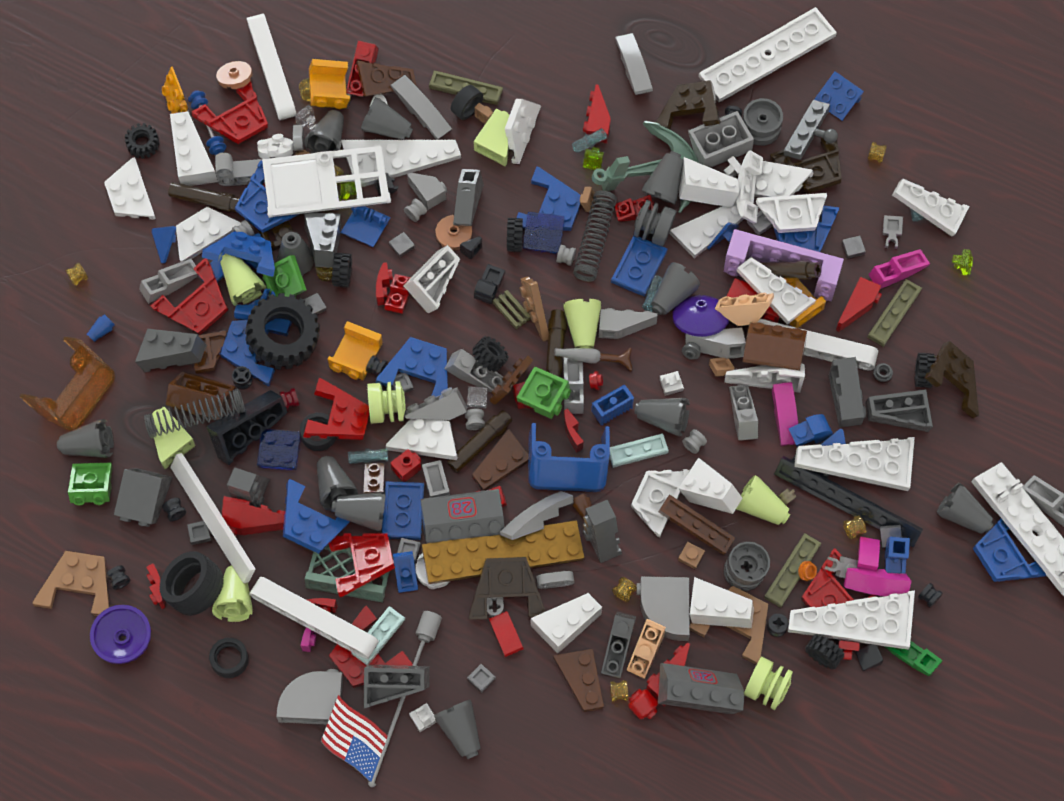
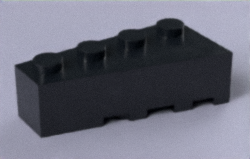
M269 390L244 405L245 412L238 414L235 410L234 415L229 413L228 417L223 416L222 419L207 425L206 427L218 459L230 465L239 453L242 454L247 450L246 447L252 441H257L261 437L262 432L267 428L270 429L288 412L282 396Z

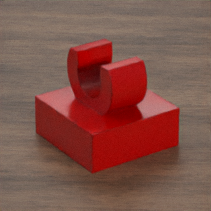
M837 640V645L844 652L842 659L851 660L852 650L859 651L860 643Z

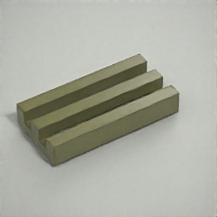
M508 290L503 295H499L498 299L495 298L493 300V304L515 329H518L531 319L528 312ZM506 298H507V299L515 306V308L522 314V316L524 317V319H523V318L521 317V315L513 308V306L506 300ZM500 302H503L505 306L511 311V313L519 320L518 323L506 311V309L500 304Z

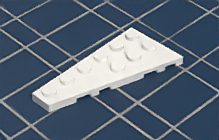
M341 140L343 150L381 145L385 173H388L390 178H396L461 159L456 140ZM375 154L357 156L359 174L378 172ZM351 156L346 157L351 174L353 175ZM378 178L360 180L361 187L375 184Z
M908 437L904 440L896 438L890 441L871 440L850 442L849 444L833 443V445L798 446L794 467L908 491L911 484L914 437Z
M915 590L904 594L896 593L879 598L871 597L846 601V603L836 605L834 603L817 608L809 607L791 610L788 632L812 636L818 634L827 638L909 650Z

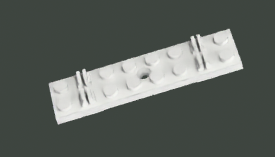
M815 7L740 51L701 71L699 78L702 81L711 80L716 100L721 102L836 37L837 32ZM765 52H770L771 55L767 56Z
M1002 462L975 477L971 481L1002 518L1064 596V538L1022 488L1023 484H1019L1020 480H1016Z

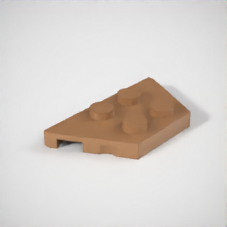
M527 276L520 279L522 285L520 292L522 297L525 298L523 306L526 312H529L531 320L544 342L548 340L549 332L538 283Z

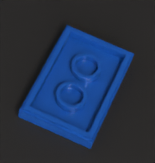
M633 236L611 279V283L645 297L668 249L653 244L648 240H642L641 237Z
M385 481L386 495L382 533H387L389 539L421 540L422 511L420 499H424V483Z

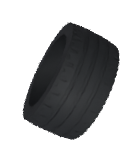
M189 551L175 558L167 566L161 577L159 590L162 598L175 610L187 616H194L206 611L217 600L223 587L224 577L220 568L207 556L196 551ZM200 573V577L194 587L183 594L189 580Z

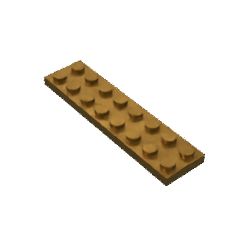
M577 520L544 525V529L514 540L502 535L422 544L428 585L479 577L485 558L526 557L530 568L584 560Z

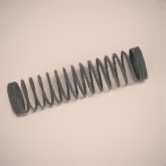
M596 191L593 196L594 200L592 201L588 221L586 222L587 225L582 237L583 241L581 242L577 262L575 263L576 267L573 270L574 276L582 281H594L597 277L598 264L601 262V253H603L602 248L605 247L604 243L606 242L607 232H609L608 227H610L609 223L613 216V207H615L617 197L609 191ZM597 195L608 196V197L612 198L614 201H612L611 199H608V198H603V197L597 198L596 196H597ZM600 199H606L611 202L602 201ZM598 204L605 208H596L594 205ZM596 209L603 213H595L593 210ZM595 214L602 218H609L610 221H606L601 218H594L592 217V215ZM590 220H595L600 223H608V226L606 227L605 225L600 223H592ZM589 225H594L599 228H606L607 231L605 232L601 229L589 227ZM588 230H592V231H594V232L602 233V234L605 233L606 236L603 237V236H601V235H599V234L589 233ZM591 235L595 238L604 239V242H601L597 239L588 238L586 236ZM589 240L593 243L603 244V246L600 247L595 244H587L585 241ZM587 245L595 249H601L602 251L598 252L593 249H586L584 246ZM586 250L593 254H600V257H596L591 254H584L582 251ZM581 256H586L591 259H598L599 262L596 263L592 260L581 258ZM579 261H584L589 264H597V268L590 265L581 264ZM580 270V271L583 272V273L590 274V275H594V276H592V277L583 276V275L577 273L576 271Z
M239 389L233 390L234 400L231 391H229L233 413L223 392L227 415L217 394L221 417L215 406L213 396H211L215 419L209 408L207 398H205L209 420L199 399L203 422L193 401L197 424L193 419L188 403L186 405L191 425L188 423L182 405L180 407L185 426H183L179 418L177 407H174L179 428H177L173 420L171 409L168 408L172 421V430L167 422L165 411L162 410L166 423V432L162 426L159 413L156 412L160 425V434L156 428L152 413L144 415L149 437L151 439L156 438L157 434L161 436L162 430L166 435L168 434V429L173 433L174 427L179 431L180 425L183 429H186V423L191 428L192 421L197 426L198 419L200 423L204 424V417L207 422H210V415L215 421L217 418L216 413L222 419L223 414L228 417L229 412L231 415H234L235 410L238 414L245 412Z

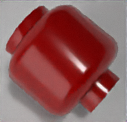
M638 689L628 699L630 701L628 704L629 709L639 719L646 717L651 719L658 712L656 709L658 700L647 689L642 691Z

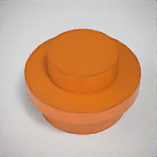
M803 561L798 569L799 577L804 581L815 578L817 574L816 566L810 561Z

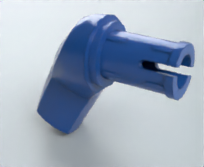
M265 289L261 298L249 305H236L234 317L236 319L248 320L252 308L258 305L261 299L267 300L271 289Z

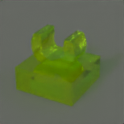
M592 147V150L586 149L583 167L594 170L601 169L604 152H599L600 148Z
M355 182L341 183V199L347 200L350 194L357 195Z
M963 249L962 256L953 255L952 263H954V268H960L962 275H970L973 256L969 249Z

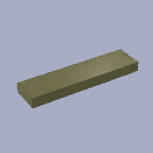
M435 70L429 83L430 89L457 95L467 85H473L483 93L482 102L498 105L503 92V87Z
M905 279L867 338L884 347L922 288Z
M804 533L765 594L764 598L782 608L800 579L798 574L800 564L803 561L811 562L821 546V542Z

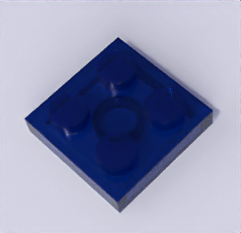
M528 212L523 249L558 254L565 217Z
M266 429L262 432L257 466L260 468L296 470L301 439L300 432Z

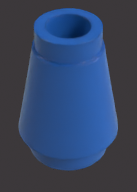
M104 314L102 317L99 316L87 335L95 342L112 331L115 324Z

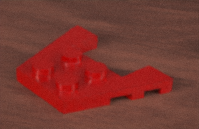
M251 81L244 87L236 89V92L244 102L219 116H216L204 104L192 111L193 118L237 144L267 129L268 122L257 101Z
M206 258L193 268L204 280V283L176 308L164 295L150 305L155 311L199 335L228 311L211 264Z
M319 378L314 395L333 400L328 424L307 420L303 437L319 436L320 438L327 439V436H338V439L363 440L369 417V405Z
M344 533L343 536H336L329 543L331 552L351 547L356 572L353 575L335 579L339 598L395 568L387 533H363L362 536H352L351 533Z
M833 549L829 557L838 560L842 556L836 549ZM828 558L801 598L808 608L823 607L834 603L835 605L846 603V601L854 600L832 574L835 572L825 569V566L832 567L833 561Z
M366 605L352 625L365 631L377 622V618ZM337 644L329 655L330 659L353 688L364 685V668L367 665L353 656L351 651ZM403 651L386 663L378 654L370 662L373 665H413Z

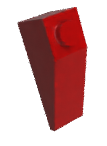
M860 277L838 322L836 331L840 332L871 310L874 303L878 304L882 295L879 293L881 285Z

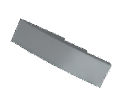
M633 33L615 37L621 54V60L626 69V76L635 95L653 91L644 60Z
M406 75L390 85L409 112L417 117L423 127L428 128L436 140L452 129L433 104Z
M560 491L540 500L515 517L500 531V534L514 540L544 529L543 521L559 516L558 508L574 503L573 495Z

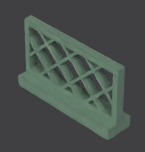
M328 544L324 548L331 553L328 556L321 558L318 553L313 552L309 570L305 576V586L307 589L338 594L335 579L339 577H334L332 572L341 568L345 573L341 577L353 575L356 572L354 569L348 573L344 567L353 561L351 548L331 552ZM347 553L350 558L341 562L337 555ZM334 558L338 564L329 569L324 562ZM321 564L326 570L321 574L313 573L314 568ZM390 571L380 576L383 580L382 585L373 584L371 581L345 596L383 603Z

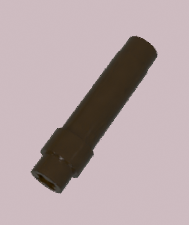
M174 182L170 184L168 191L169 197L215 207L226 212H237L235 206L240 199L235 197L234 194L219 193Z
M810 260L759 262L770 269L771 273L782 278H818L822 271L819 262H812Z
M555 309L551 311V316L548 320L549 336L546 372L561 378L563 357L554 356L555 348L564 349L567 320L563 310Z
M501 410L497 415H493L485 423L486 425L456 452L458 459H449L447 461L449 467L458 473L488 444L507 429V426L513 421L510 415L504 410Z

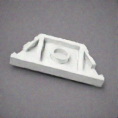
M524 99L515 100L505 126L509 149L514 151V157L511 159L513 164H520L541 108L540 105Z
M134 157L104 183L115 216H130L132 218L143 216L153 220L156 218Z
M763 161L762 174L756 176L754 197L791 196L799 191L803 186L802 183L808 177L811 178L813 176V170Z
M827 193L757 198L756 204L778 233L815 231Z
M206 207L176 225L180 262L196 257L202 253L203 249L233 232L232 227L239 226L241 223Z
M410 419L386 444V449L389 451L403 453L409 449L417 455L451 460L458 459L449 421Z
M683 469V471L671 472V470H663L661 472L646 471L631 507L658 537L661 536L668 521V518L658 511L669 494L678 499L681 492L679 487L690 470Z

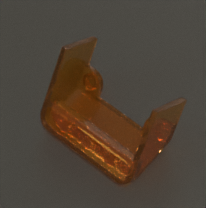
M64 337L63 340L75 350L70 359V366L77 373L56 401L48 397L39 399L36 396L22 393L19 397L41 416L65 430L73 431L81 426L113 383L115 373L81 339Z

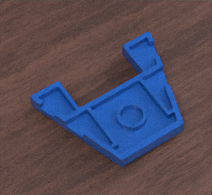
M260 161L257 165V170L250 178L249 185L244 189L236 204L235 210L263 233L299 214L268 217L266 188L262 185L265 182L263 162Z
M536 167L531 184L547 188L548 191L537 217L518 212L517 218H523V229L571 231L581 206L580 194L540 167Z
M823 205L821 219L815 231L778 233L774 228L777 241L820 252L839 211V207Z
M234 231L202 251V258L217 262L223 253L259 263L257 273L271 277L274 276L275 266L271 242L262 237H253L244 232Z
M282 318L273 319L265 325L266 334L270 332L287 337L292 322ZM248 320L232 321L220 356L236 367L243 366L248 368L253 378H257L266 386H270L275 371L274 368L257 364L256 354H251L249 351L250 345H247L245 340V329Z
M410 337L379 374L376 383H381L382 386L387 387V383L391 382L392 387L397 372L406 373L435 383L432 396L437 397L448 388L447 370L444 369L447 365V349Z
M289 479L286 484L287 495L285 497L286 510L284 514L283 537L319 554L350 521L336 517L334 520L298 503L305 486Z
M1002 518L973 548L994 582L1047 576L1036 561L1027 564L1007 533L1010 528Z

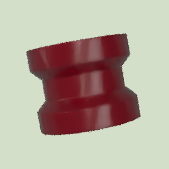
M294 388L290 389L289 392H279L287 410L291 406H300Z

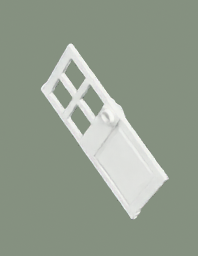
M381 145L262 159L268 201L267 215L269 218L391 203ZM375 154L378 172L359 174L357 156ZM351 156L354 174L335 177L333 159ZM379 178L381 196L363 198L360 180ZM355 181L357 199L339 201L336 183Z

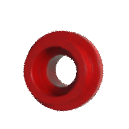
M594 371V373L589 375L591 389L600 390V386H603L602 374L599 375L598 371Z

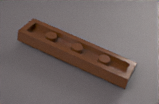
M670 494L658 511L722 555L726 554L735 537Z

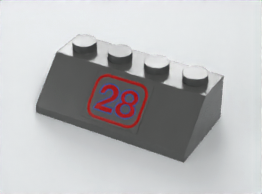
M499 489L420 499L426 544L455 539L501 535L500 531L504 528Z
M660 663L658 704L727 714H736L743 711L744 689L737 674Z

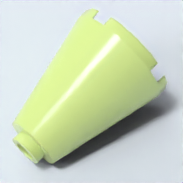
M228 254L222 256L220 263L232 304L234 306L238 305L239 302L247 304L262 295L261 290H265L266 285L239 257Z
M575 299L565 302L563 308L575 348H594L601 301L589 299V302H586L583 299Z
M756 475L744 487L741 494L743 499L736 508L777 525L780 523L784 524L790 516L788 513L789 508Z
M231 565L226 568L223 576V587L213 604L212 612L221 620L222 617H226L229 622H240L247 620L250 614L252 615L253 607L251 596L249 595L248 582L243 583Z

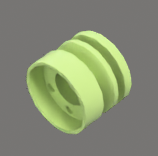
M400 381L395 382L396 390H392L391 382H388L387 391L382 390L381 383L367 384L371 424L383 423L385 414H389L390 421L394 422V413H398L399 421H404L406 410L405 394Z
M761 656L748 682L744 695L756 701L762 693L765 695L763 705L766 706L769 698H772L774 700L770 708L775 710L784 700L791 685L793 671L788 669L785 677H782L780 675L784 667L780 666L776 673L772 672L774 662Z

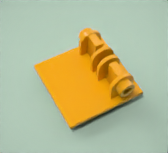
M171 67L166 75L164 86H162V94L166 97L168 110L172 114L187 112V103L174 69Z

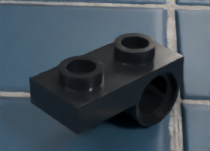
M488 264L482 278L476 284L474 299L492 304L505 275V270Z

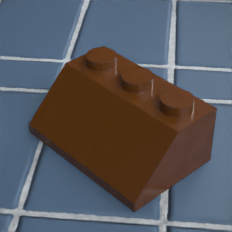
M750 322L743 362L800 371L805 352L807 331L799 328H786L780 325L772 326L759 322Z
M181 372L168 385L166 405L171 406L173 409L176 406L177 410H181L180 405H182L183 409L188 411L186 405L188 403L191 414L196 415L192 403L194 401L198 414L202 415L199 404L200 399L205 415L208 417L205 398H207L209 408L215 419L211 396H213L215 406L221 417L217 394L225 413H227L223 392L225 393L228 405H230L229 391H231L233 397V390L236 389V386Z

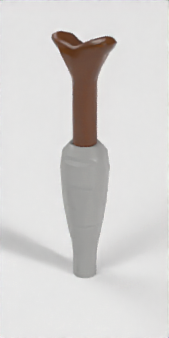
M555 348L554 356H562L586 363H597L599 361L616 362L632 372V364L629 359L632 352L631 348L621 355L603 354L592 348Z

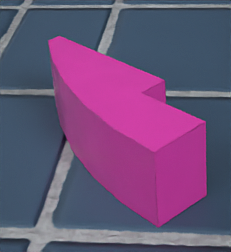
M921 249L893 257L887 263L874 266L868 275L874 283L884 288L929 266L930 263Z
M792 382L773 384L771 391L780 445H794L795 442L789 432V428L798 424Z
M847 568L844 581L845 588L884 597L890 594L907 593L911 585V580L907 574L887 573L885 569L874 571L863 568Z

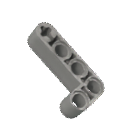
M228 153L217 154L215 156V166L218 183L222 186L249 185L250 178L257 170V165L262 159L233 161L232 156Z

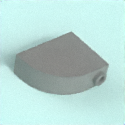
M641 577L640 583H637L636 595H640V607L645 621L649 619L666 627L664 637L667 639L688 641L689 578Z
M328 669L327 672L316 671L306 673L293 680L285 688L279 699L276 716L278 722L327 725L337 696L339 695L342 699V672L336 669Z

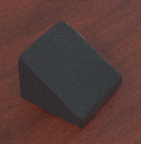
M479 236L462 242L460 244V252L469 259H473L482 248V238Z
M870 644L855 652L863 671L879 666L883 662L877 645Z

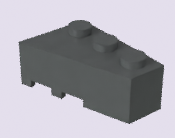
M304 213L305 231L308 236L315 267L333 268L335 253L338 251L341 235V214Z
M147 329L135 362L144 372H150V369L155 368L166 369L167 366L176 364L177 366L201 362L206 344L197 334Z
M856 357L835 359L832 361L828 377L839 428L862 425L866 417V408L862 403L863 395L860 389Z
M926 390L871 396L865 402L868 421L929 432L933 427Z
M234 467L227 487L231 498L250 501L249 505L260 507L264 503L263 496L270 479Z
M608 500L586 508L585 516L583 517L585 521L583 523V535L586 541L590 540L600 563L622 555L621 549L618 546L620 539L615 538V533L618 532L616 516Z

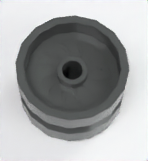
M760 98L753 100L744 109L742 120L754 138L753 144L765 146L773 143L780 135L783 112L781 107L770 99Z

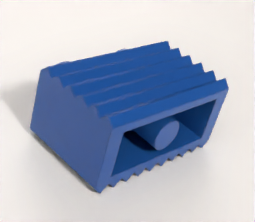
M622 385L594 401L591 411L600 425H603L607 421L610 422V419L613 420V417L616 418V416L623 414L626 410L632 409L634 397L626 385Z

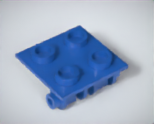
M834 72L814 100L830 104L829 112L843 121L854 104L859 103L862 98L860 96L864 91L837 72Z
M366 206L352 207L351 210L353 212L343 227L341 234L374 247L390 217Z

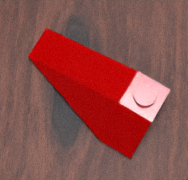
M224 496L222 517L234 536H237V534L248 535L283 530L285 511L277 510V512H273L265 505L254 507L249 505L250 501Z

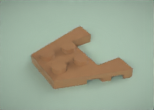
M65 551L34 599L33 605L52 609L57 589L95 595L91 614L98 616L109 608L105 557Z
M732 586L728 591L753 601L752 628L726 627L751 639L742 658L757 665L761 658L768 604ZM691 623L689 630L705 637L711 625Z

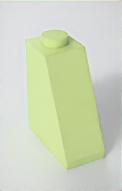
M496 109L474 140V151L506 166L509 146L505 126L510 115L505 111Z
M165 407L152 413L159 434L160 425L156 412L159 413L162 426L166 432V423L162 410L165 411L167 422L172 430L171 417ZM173 417V420L177 428H179L178 421ZM181 425L179 431L174 427L173 433L168 429V434L166 435L162 430L161 436L157 434L156 438L154 437L159 460L164 469L172 464L176 454L182 453L184 455L195 446L193 438Z

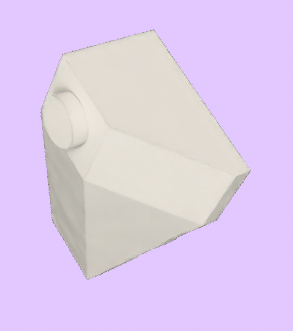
M766 365L726 371L724 383L772 389L773 384L792 382L794 392L800 393L805 377V365H801L800 371Z

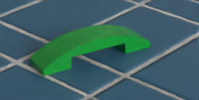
M911 640L909 650L884 646L897 658L928 676H931L942 663V660L928 649L923 650Z

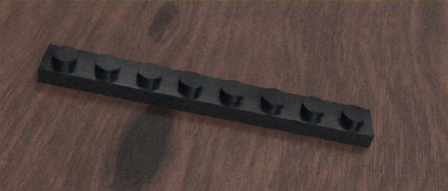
M785 456L781 458L774 475L879 530L881 526L901 525L902 538H910L909 546L914 548L923 528L812 470L794 467L795 461Z

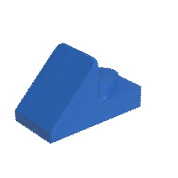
M413 551L393 554L398 593L418 590Z

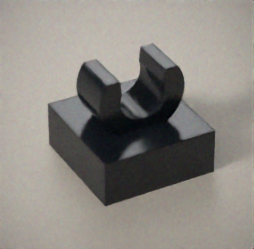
M385 173L388 193H395L399 187L394 186L395 179L390 178L389 174ZM378 178L374 185L379 196H381Z

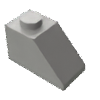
M416 173L407 174L408 184L427 210L446 200L447 188L436 177Z

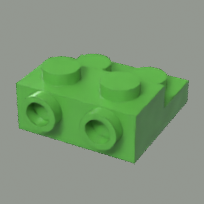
M290 255L274 263L275 271L273 277L263 274V280L267 288L271 289L269 295L273 290L275 297H278L279 293H284L287 297L292 294L296 298V295L306 291L295 255Z
M534 366L516 398L518 402L534 408L535 412L552 419L554 415L558 416L561 412L562 405L560 404L563 399L567 400L569 398L571 389H569V381Z
M112 463L72 464L68 488L70 503L83 505L85 502H93L96 505H102L104 502H110Z

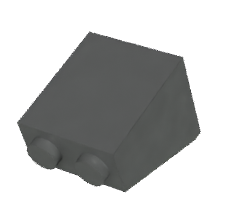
M139 468L124 469L114 515L120 516L119 520L131 522L132 519L138 521L139 525L150 527V524L157 523L172 477Z

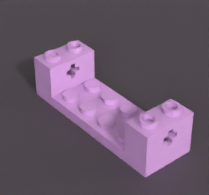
M734 229L726 254L723 272L731 276L741 277L737 272V268L746 262L747 258L751 257L758 262H797L799 260L819 262L822 271L818 278L814 297L819 298L822 296L826 301H832L844 259Z

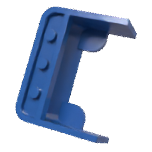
M532 423L529 432L528 481L530 486L534 489L587 492L603 490L607 482L610 456L609 427L606 426L604 429L601 444L594 445L591 448L590 458L551 456L549 444L536 441V423Z

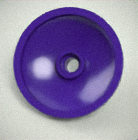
M707 295L688 297L673 310V322L676 327L688 335L697 337L711 336L721 332L728 325L729 320L719 311L715 310L719 300Z
M116 605L107 608L96 617L90 630V642L95 653L101 659L113 664H124L137 659L144 653L151 639V627L148 619L139 609L129 605ZM122 636H126L124 641H120Z

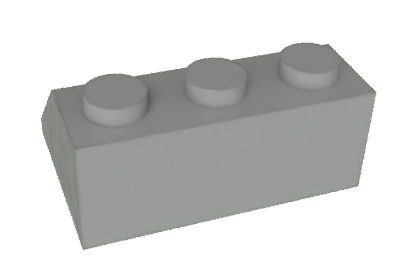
M738 111L721 117L720 124L701 125L688 131L693 151L700 164L711 168L728 161L732 156L736 158L750 150L752 151L754 138Z

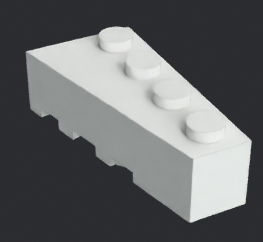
M189 112L170 114L180 184L195 186L218 182L215 170Z

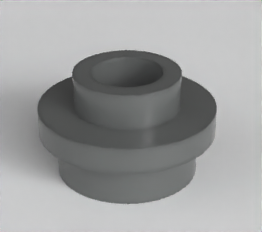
M688 342L682 348V353L686 358L692 360L700 357V347L696 343Z
M882 363L874 368L873 374L878 381L887 382L892 378L893 371L888 364ZM880 372H885L886 375H881Z

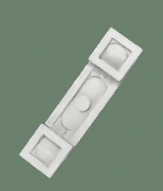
M750 150L743 160L738 175L739 194L736 203L740 216L755 224L757 223L758 206L753 204L756 176L762 174L763 157Z

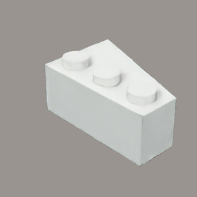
M683 158L679 183V199L726 207L734 205L739 194L738 179L688 158Z
M448 245L438 250L403 285L427 313L438 309L442 295L445 294L447 284L452 278L460 260Z
M700 458L697 459L679 487V490L689 502L732 514L743 499L732 483Z
M694 577L690 617L693 624L752 628L754 614L752 600Z
M587 593L531 618V627L559 653L601 615L602 606Z

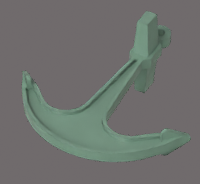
M643 122V125L652 135L666 142L670 146L671 151L681 154V159L685 157L699 163L692 148L678 134L661 126L659 123ZM628 156L620 157L606 171L596 169L591 178L595 184L602 185L604 191L615 190L626 177L651 175L661 160L628 167L630 164ZM681 199L678 212L681 213L691 201Z

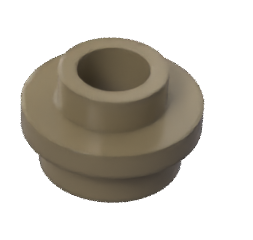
M787 488L779 495L780 500L785 505L796 497L794 489L790 491Z

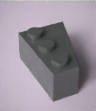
M373 664L364 668V708L427 689L429 687L430 666Z

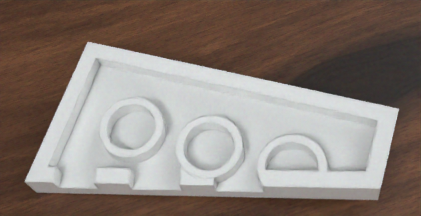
M905 179L899 181L892 196L950 236L956 234L969 208L965 204L955 203L956 201L953 199L940 197L934 191L928 192L924 190V187Z
M735 201L732 207L722 206L671 229L669 234L693 258H696L707 249L728 222L739 224L744 218L740 216Z
M752 257L737 268V272L758 294L774 293L770 307L786 324L793 321L816 301L811 296L809 298L803 294L799 288H794L786 283L787 280L781 276L777 277L771 273L770 269Z

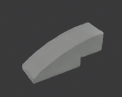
M192 259L161 269L158 271V275L142 280L139 290L148 304L156 301L162 295L167 296L199 276L193 269L196 265Z
M564 357V379L569 381V389H571L569 398L567 400L564 399V410L568 408L572 414H583V362Z
M441 460L422 464L429 497L450 495Z
M1034 475L1022 488L1040 509L1064 527V494Z

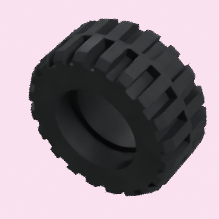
M279 293L278 297H275L274 294L269 295L267 300L261 299L258 305L252 308L245 329L246 344L250 345L249 351L251 354H256L255 359L259 362L261 360L265 361V366L270 367V365H274L275 369L280 370L282 366H285L286 369H292L293 364L299 366L303 363V360L307 361L315 350L320 331V324L317 323L318 316L316 313L312 314L313 308L311 305L306 306L305 300L302 298L297 300L295 295L290 294L287 297L284 293ZM273 319H287L297 326L300 337L291 344H278L267 336L265 325Z

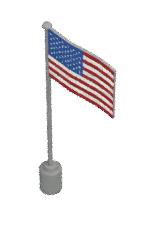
M423 611L415 633L421 643L412 666H417L424 644L435 640L442 617L434 612ZM339 695L336 698L321 742L332 754L359 771L369 781L368 785L370 787L376 786L375 780L406 696L400 698L388 735L371 720L349 707Z

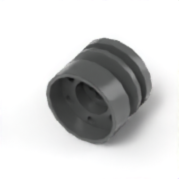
M646 200L636 218L633 236L638 238L642 230L644 231L642 240H646L650 233L653 234L652 243L664 247L676 215V210L664 207L660 214L657 213L658 204L655 203L653 209L649 210L651 201Z
M746 541L739 543L732 549L724 564L726 581L731 587L734 586L742 591H750L758 587L770 568L768 552L755 542Z

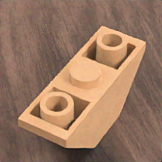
M759 293L753 296L741 295L734 298L723 297L719 299L715 310L719 311L737 326L750 325V322L757 323L770 306L774 293Z
M649 619L646 620L627 671L645 679L659 650L666 627Z

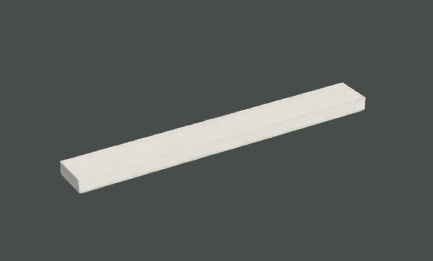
M182 453L176 454L170 468L243 583L249 582L255 567Z

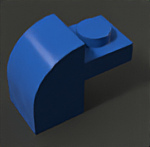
M822 414L807 417L806 421L789 428L796 447L813 440L818 444L833 435L825 416Z
M889 537L887 539L884 555L887 573L905 574L906 559L909 558L910 538Z

